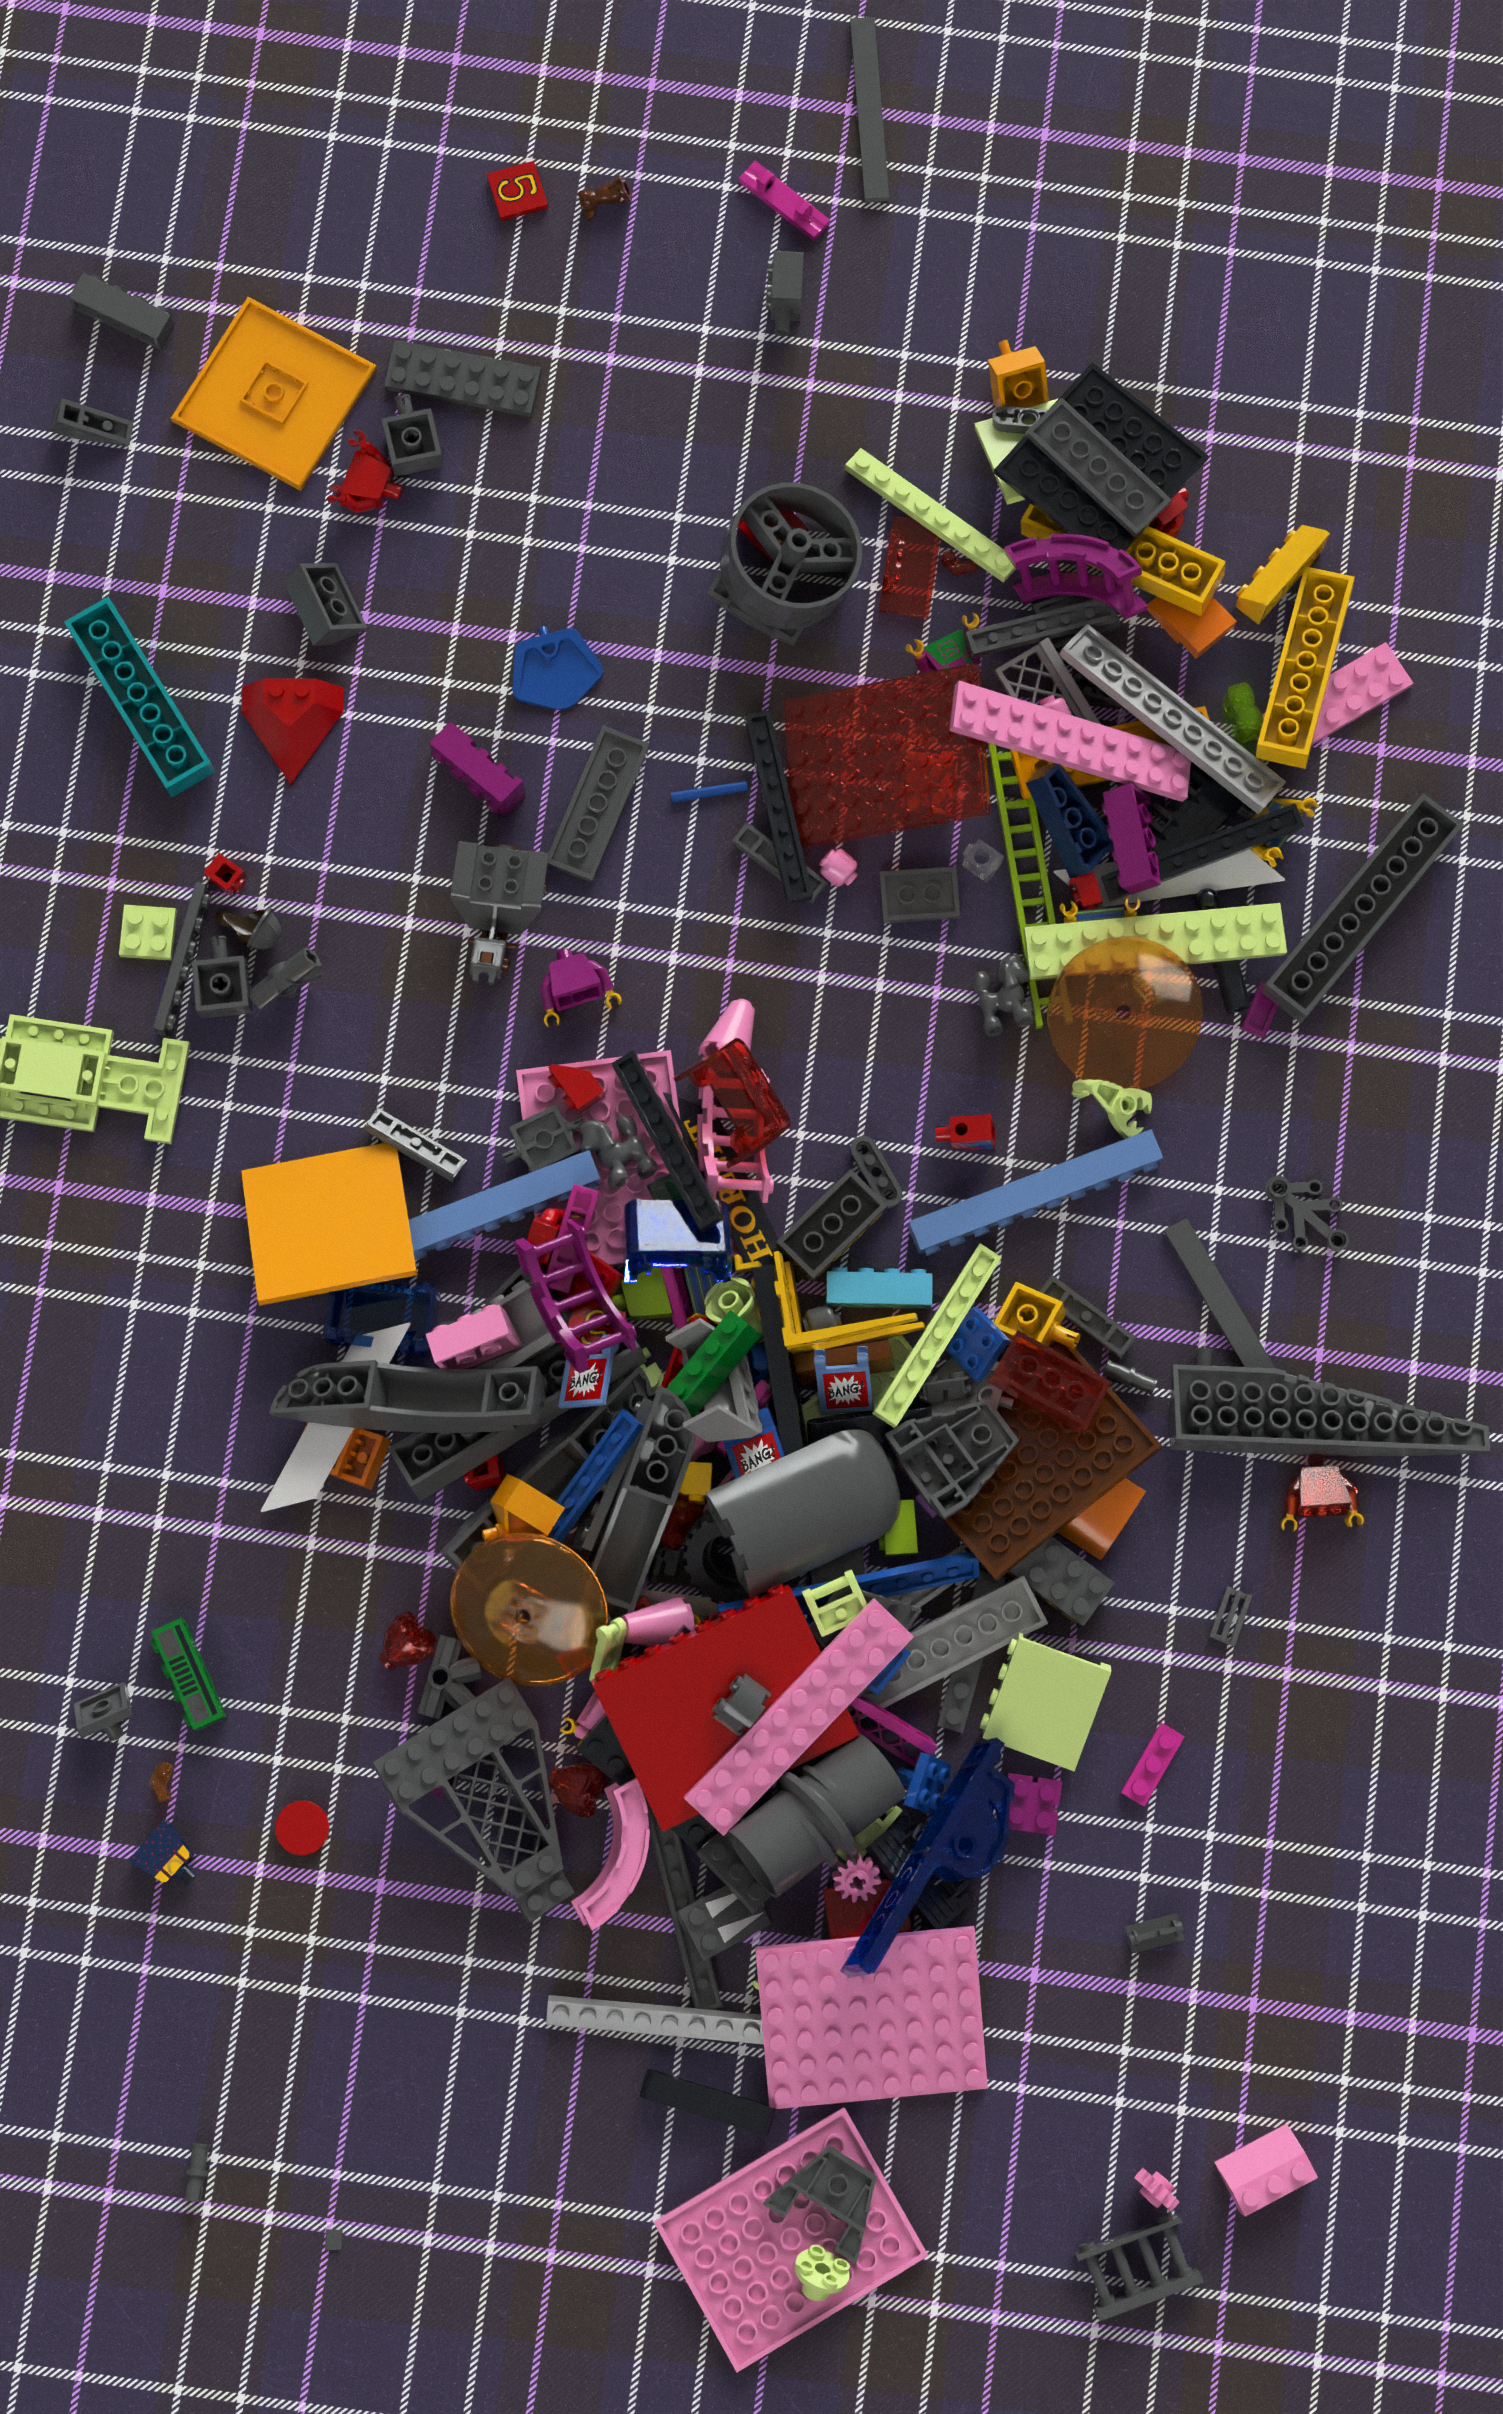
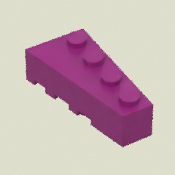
M452 722L448 723L429 742L432 751L430 753L431 756L439 764L444 762L450 768L449 772L456 780L460 781L462 779L468 784L467 789L476 798L481 796L487 802L485 805L493 814L497 815L499 813L505 818L526 797L523 781L517 776L513 779L508 772V768L502 763L496 766L494 764L495 761L485 749L479 748L477 750L474 748L476 743Z
M1132 783L1103 792L1104 802L1102 803V808L1109 821L1107 832L1114 844L1112 855L1115 863L1118 864L1119 873L1117 874V879L1120 887L1131 894H1135L1161 885L1158 856L1152 851V847L1156 845V840L1149 828V824L1153 823V815L1151 812H1148L1146 806L1151 804L1150 796Z

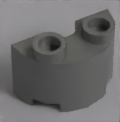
M744 1674L742 1677L738 1675L729 1686L732 1692L726 1700L720 1698L712 1709L714 1712L712 1717L737 1736L742 1735L743 1729L746 1726L750 1728L765 1709V1706L762 1704L771 1696L768 1690L747 1674Z

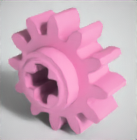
M860 1853L856 1855V1860H852L850 1856L846 1855L847 1863L843 1864L838 1861L837 1868L839 1871L832 1872L833 1880H835L833 1883L835 1891L841 1890L842 1899L851 1895L853 1903L857 1901L858 1896H862V1899L867 1901V1893L876 1894L875 1885L881 1884V1879L878 1875L880 1873L878 1865H873L871 1857L862 1861Z
M1142 2168L1134 2177L1143 2186L1139 2192L1154 2207L1159 2208L1163 2204L1172 2212L1180 2203L1171 2194L1175 2189L1173 2185L1159 2172L1156 2171L1151 2175Z

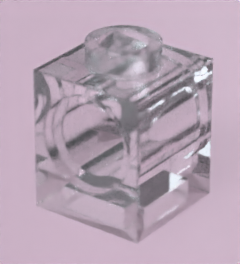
M978 839L975 845L970 843L963 852L962 856L965 858L962 866L988 883L1001 866L1004 856L981 839ZM983 855L987 858L988 862L979 864L975 861L974 857Z

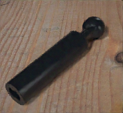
M1202 889L1195 897V905L1198 910L1219 909L1220 896L1213 889ZM1239 961L1212 962L1226 1013L1234 1014L1251 1008Z

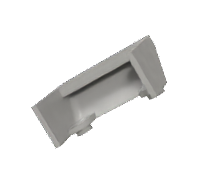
M699 1318L665 1336L668 1343L682 1351L683 1357L681 1360L683 1366H685L715 1327ZM747 1354L704 1405L705 1411L683 1422L685 1429L707 1442L752 1438L762 1432L763 1427L758 1414L759 1408Z

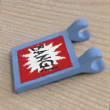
M619 1343L603 1349L602 1354L589 1355V1359H587L589 1370L580 1374L566 1359L558 1404L559 1408L606 1405L613 1358L619 1348Z
M857 1347V1364L826 1366L825 1350L815 1349L814 1365L821 1414L874 1410L868 1347Z

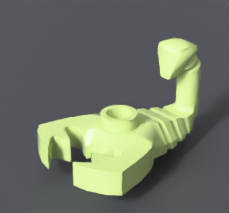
M1086 1079L1073 1082L1071 1094L1078 1099L1090 1094L1094 1095L1101 1106L1107 1111L1108 1118L1115 1130L1124 1139L1135 1136L1142 1131L1144 1127L1136 1128L1137 1121H1131L1128 1125L1127 1121L1136 1110L1143 1109L1145 1114L1151 1113V1093L1135 1088L1124 1089L1115 1083L1103 1080Z

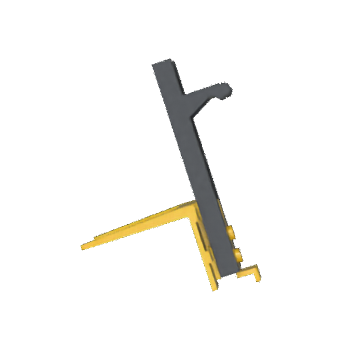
M779 1251L774 1252L775 1265L762 1266L759 1261L743 1264L742 1257L736 1254L734 1255L736 1271L738 1273L753 1271L754 1278L751 1279L758 1301L756 1313L758 1320H761L780 1442L786 1456L808 1446L794 1355L811 1353L815 1349L829 1350L923 1330L925 1329V1324L923 1322L905 1324L918 1320L917 1314L911 1313L804 1332L793 1264L790 1261L783 1262V1256Z

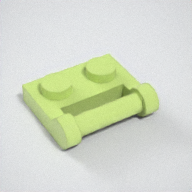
M852 1569L844 1572V1576L813 1590L808 1588L802 1591L822 1637L846 1627L867 1605ZM850 1585L853 1593L818 1608L815 1600Z

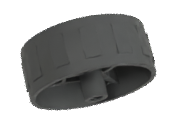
M783 482L774 484L750 496L740 506L737 514L731 520L720 550V571L723 583L730 597L751 618L767 626L780 629L806 628L827 619L837 610L839 605L841 606L856 581L855 579L862 562L860 533L849 512L830 494L814 486L802 483ZM778 510L800 513L815 520L828 531L832 538L811 539L809 533L803 529L792 530ZM743 522L746 523L773 560L762 588L758 587L751 580L738 558L736 529ZM776 537H778L781 540V542L783 543L782 546H780ZM806 554L814 556L812 558H805ZM844 572L843 587L836 594L822 601L813 603L785 601L797 573Z

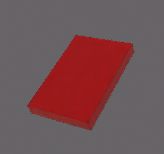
M883 1879L881 1884L875 1885L877 1893L871 1894L868 1892L867 1901H864L862 1896H858L855 1903L852 1902L851 1895L842 1899L841 1890L835 1891L834 1887L823 1889L830 1939L911 1932L907 1901L889 1879Z

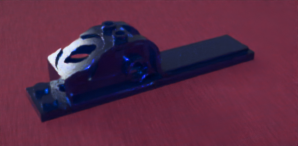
M997 1737L974 1743L841 1968L840 1972L847 1977L875 1973L932 1874L947 1882H959L966 1879L983 1877L1003 1860L1005 1856L1004 1849L1009 1839L1010 1825H1008L1010 1801H1013L1015 1783L993 1767L1002 1756L1000 1751L1005 1744ZM994 1809L996 1811L998 1821L993 1816Z

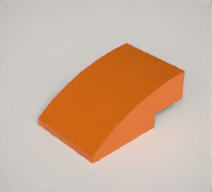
M1160 597L1154 598L1147 604V611L1177 644L1181 642L1195 659L1233 630L1237 622L1213 597L1202 616Z
M354 1428L329 1475L372 1490L391 1440L361 1428Z
M1125 1478L1057 1533L1101 1561L1146 1491Z

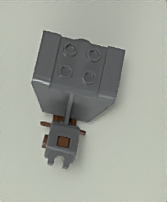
M458 841L450 900L469 928L482 930L481 937L468 939V943L473 944L469 971L470 975L473 976V983H479V977L482 974H487L489 976L488 984L494 985L496 978L497 980L501 979L503 971L508 972L510 957L505 956L506 949L519 948L517 944L507 943L508 935H521L541 912L542 898L546 892L545 877L549 853L530 850L529 852L520 851L516 846L497 844L494 847L478 845V843Z

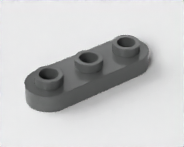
M868 1136L857 1137L851 1144L850 1153L865 1181L888 1205L887 1208L897 1206L902 1198V1189L875 1141ZM860 1147H866L868 1149V1153L862 1155L859 1153L858 1149ZM873 1169L880 1170L881 1175L879 1177H874L871 1174V1171ZM887 1191L892 1192L894 1195L890 1200L884 1197V1193Z

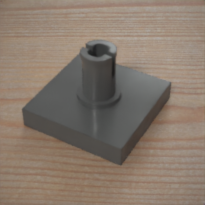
M125 1682L74 1703L76 1726L81 1739L104 1729L110 1741L117 1740L123 1736V1730L119 1722L132 1716L129 1690Z

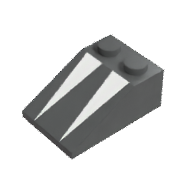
M727 1885L674 1912L698 1962L714 1956L771 1924L762 1905L752 1914Z

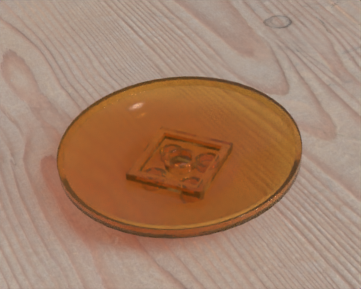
M1135 936L1104 939L1076 954L1058 975L1052 987L1047 1008L1050 1038L1063 1063L1082 1080L1109 1081L1124 1089L1146 1088L1162 1081L1175 1072L1193 1050L1201 1030L1203 1017L1200 989L1187 964L1166 946L1150 939ZM1121 1005H1127L1130 1009L1128 1016L1125 1018H1118L1116 1015V1010Z
M510 1533L494 1537L476 1547L466 1557L457 1570L452 1583L450 1612L455 1631L468 1653L478 1660L483 1668L504 1680L510 1677L513 1683L524 1686L554 1685L579 1674L594 1659L598 1642L596 1629L603 1625L607 1626L605 1596L597 1577L587 1563L562 1543L532 1533ZM518 1610L528 1611L531 1620H523L519 1616Z

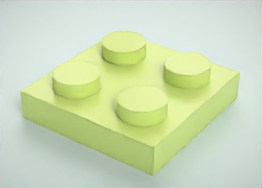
M124 905L119 949L120 957L172 960L177 917L176 908Z

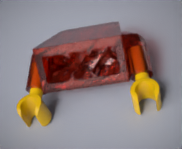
M1321 1455L1310 1456L1307 1459L1309 1467L1300 1469L1299 1476L1292 1479L1285 1493L1284 1513H1286V1517L1280 1523L1282 1530H1284V1524L1287 1520L1293 1521L1292 1531L1297 1529L1298 1525L1294 1519V1514H1297V1518L1346 1515L1345 1524L1351 1528V1519L1353 1516H1356L1357 1523L1361 1526L1364 1518L1361 1514L1357 1513L1359 1501L1356 1486L1344 1474H1341L1339 1467L1324 1466Z

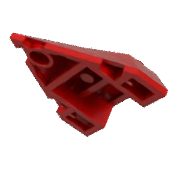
M264 678L242 687L241 712L290 785L294 783L297 778L296 776L303 766L307 765L323 743L335 722L344 714V687L318 679Z

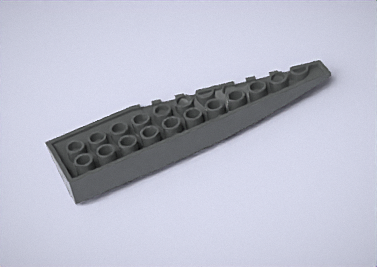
M1172 1365L1169 1412L1170 1450L1316 1456H1429L1490 1453L1491 1451L1488 1426L1456 1417L1451 1419L1441 1416V1413L1434 1411L1415 1409V1406L1408 1404H1396L1390 1399L1354 1389L1345 1390L1335 1387V1384L1325 1382L1323 1384L1309 1380L1310 1377L1290 1375L1284 1370L1275 1368Z

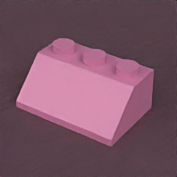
M500 1304L488 1305L479 1313L461 1316L457 1319V1322L449 1325H439L433 1328L432 1332L425 1334L434 1362L441 1369H471L523 1348L522 1342L507 1312Z
M1287 2124L1214 2162L1239 2212L1243 2216L1259 2210L1318 2178L1305 2151Z

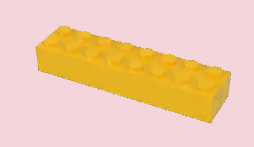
M1031 503L1021 519V534L1029 538L1036 537L1037 540L1051 538L1052 534H1067ZM1149 526L1125 551L1136 560L1142 569L1141 575L1131 579L1133 586L1199 616H1202L1225 575L1226 561Z
M1304 567L1257 743L1256 758L1306 769L1352 594L1354 576Z

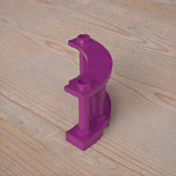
M1052 534L1051 538L1037 540L1036 537L1004 547L1005 555L1016 570L1020 569L1022 582L1013 585L1012 589L1023 605L1051 596H1084L1109 605L1125 620L1148 609L1145 602L1133 592L1131 580L1142 574L1141 566L1124 550L1120 549L1118 551L1110 547L1109 542L1084 535ZM1058 560L1076 561L1078 573H1060ZM1048 561L1050 574L1032 578L1029 565ZM1087 564L1101 569L1103 577L1088 574Z
M572 1219L566 1220L569 1230L568 1234L538 1246L531 1245L524 1238L514 1241L522 1272H528L533 1287L529 1288V1291L543 1322L555 1343L561 1342L567 1350L564 1352L565 1358L580 1374L589 1370L587 1359H589V1355L620 1342H623L632 1352L637 1350L635 1343L637 1333L634 1326L629 1324L616 1309L602 1285L587 1248V1234L584 1227L579 1226ZM573 1244L578 1259L577 1262L548 1274L541 1272L538 1263L540 1256ZM582 1271L590 1289L559 1302L553 1301L548 1290L549 1284ZM592 1299L596 1300L603 1312L602 1315L573 1327L566 1325L561 1312ZM608 1323L615 1331L614 1334L587 1345L581 1344L576 1339L577 1336Z

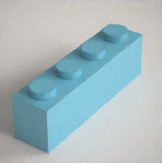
M835 1267L832 1268V1271H827L826 1305L830 1307L931 1309L932 1274L926 1273L925 1269H912L911 1273H900V1269L889 1268L884 1269V1273L874 1272L873 1268H859L858 1272H848V1268Z

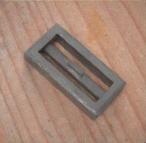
M1227 1586L1209 1637L1235 1646L1252 1595L1242 1593ZM1231 1594L1234 1596L1223 1631L1221 1635H1218L1216 1633ZM1241 1598L1244 1601L1233 1633L1229 1639L1226 1637Z

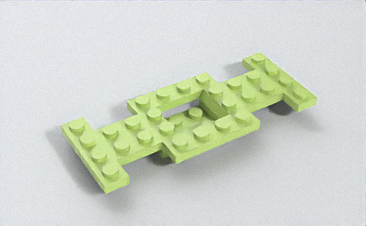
M10 1014L6 1036H2V1039H0V1118L95 1132L99 1107L148 1115L144 1139L146 1141L172 1144L191 1044L188 1041L163 1038L159 1063L111 1056L113 1030ZM21 1092H28V1093H34V1094H41V1095H47V1096L67 1098V1099H70L71 1101L61 1100V1099H54V1098H48V1097H41V1096H35V1095L22 1094Z

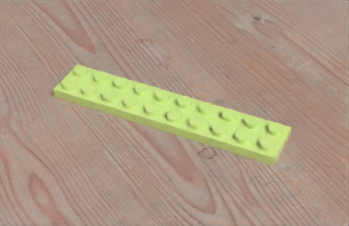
M1280 903L1030 926L1023 929L1030 980L1283 956L1287 954Z

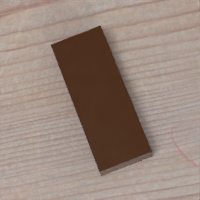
M888 1340L825 1350L826 1366L857 1364V1347L867 1346L870 1374L895 1370L893 1353ZM814 1352L794 1355L795 1370L801 1385L817 1383Z

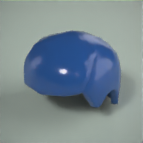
M755 1343L746 1354L753 1383H758L769 1375L765 1346Z

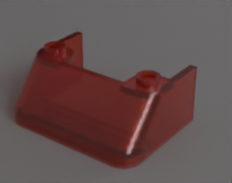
M735 1038L691 1064L673 1078L675 1082H678L689 1076L692 1083L700 1088L710 1085L736 1128L730 1135V1145L737 1155L726 1163L727 1168L759 1153L790 1127L791 1122L787 1111L749 1048L739 1038Z

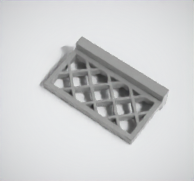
M1049 638L1042 640L1038 645L994 670L1009 696L1018 699L1019 689L1033 692L1031 700L1033 704L1035 703L1037 693L1047 696L1054 695V698H1064L1073 716L1100 724ZM1036 653L1041 661L1039 670L1025 667L1027 657ZM1023 660L1022 666L1016 665L1017 663ZM1009 668L1020 670L1018 682L1007 681L1003 671ZM1024 671L1038 675L1035 688L1021 684ZM1041 676L1051 678L1054 683L1052 692L1038 689Z

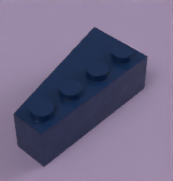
M1052 763L1043 766L1026 782V785L1069 878L1088 874L1114 847L1113 841L1108 835L1104 822L1062 765Z

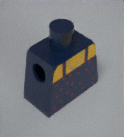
M163 1820L129 1858L132 1864L164 1884H169L177 1877L185 1886H188L198 1875L187 1865L195 1855L168 1820Z

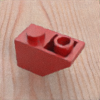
M556 1064L548 1067L551 1074L548 1076L549 1081L556 1090L561 1088L566 1096L563 1097V1100L570 1110L575 1108L578 1114H580L605 1097L603 1089L589 1070Z

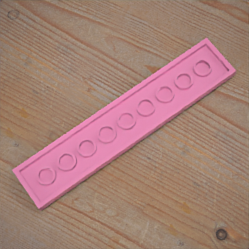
M958 681L955 684L949 731L1125 785L1132 783L1139 789L1183 802L1188 797L1191 760L1172 746L963 681Z
M873 1598L821 1652L814 1662L684 1796V1799L724 1836L914 1636Z

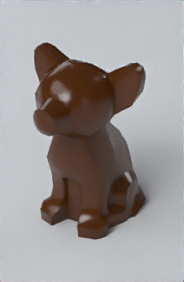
M620 175L616 176L614 181L602 185L595 192L592 190H581L578 192L580 197L579 203L586 211L585 219L587 221L593 219L599 204H624L632 201L629 185Z

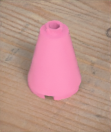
M745 999L732 1001L701 1043L698 1054L699 1056L701 1054L705 1056L703 1061L706 1064L730 1073L731 1069H738L737 1073L746 1071L749 1065L755 1009L749 1001Z
M675 1597L622 1615L621 1618L627 1626L624 1643L644 1646L659 1644V1646H662L669 1641L670 1637L677 1633L683 1624L693 1631L695 1625L690 1604H684L685 1597Z

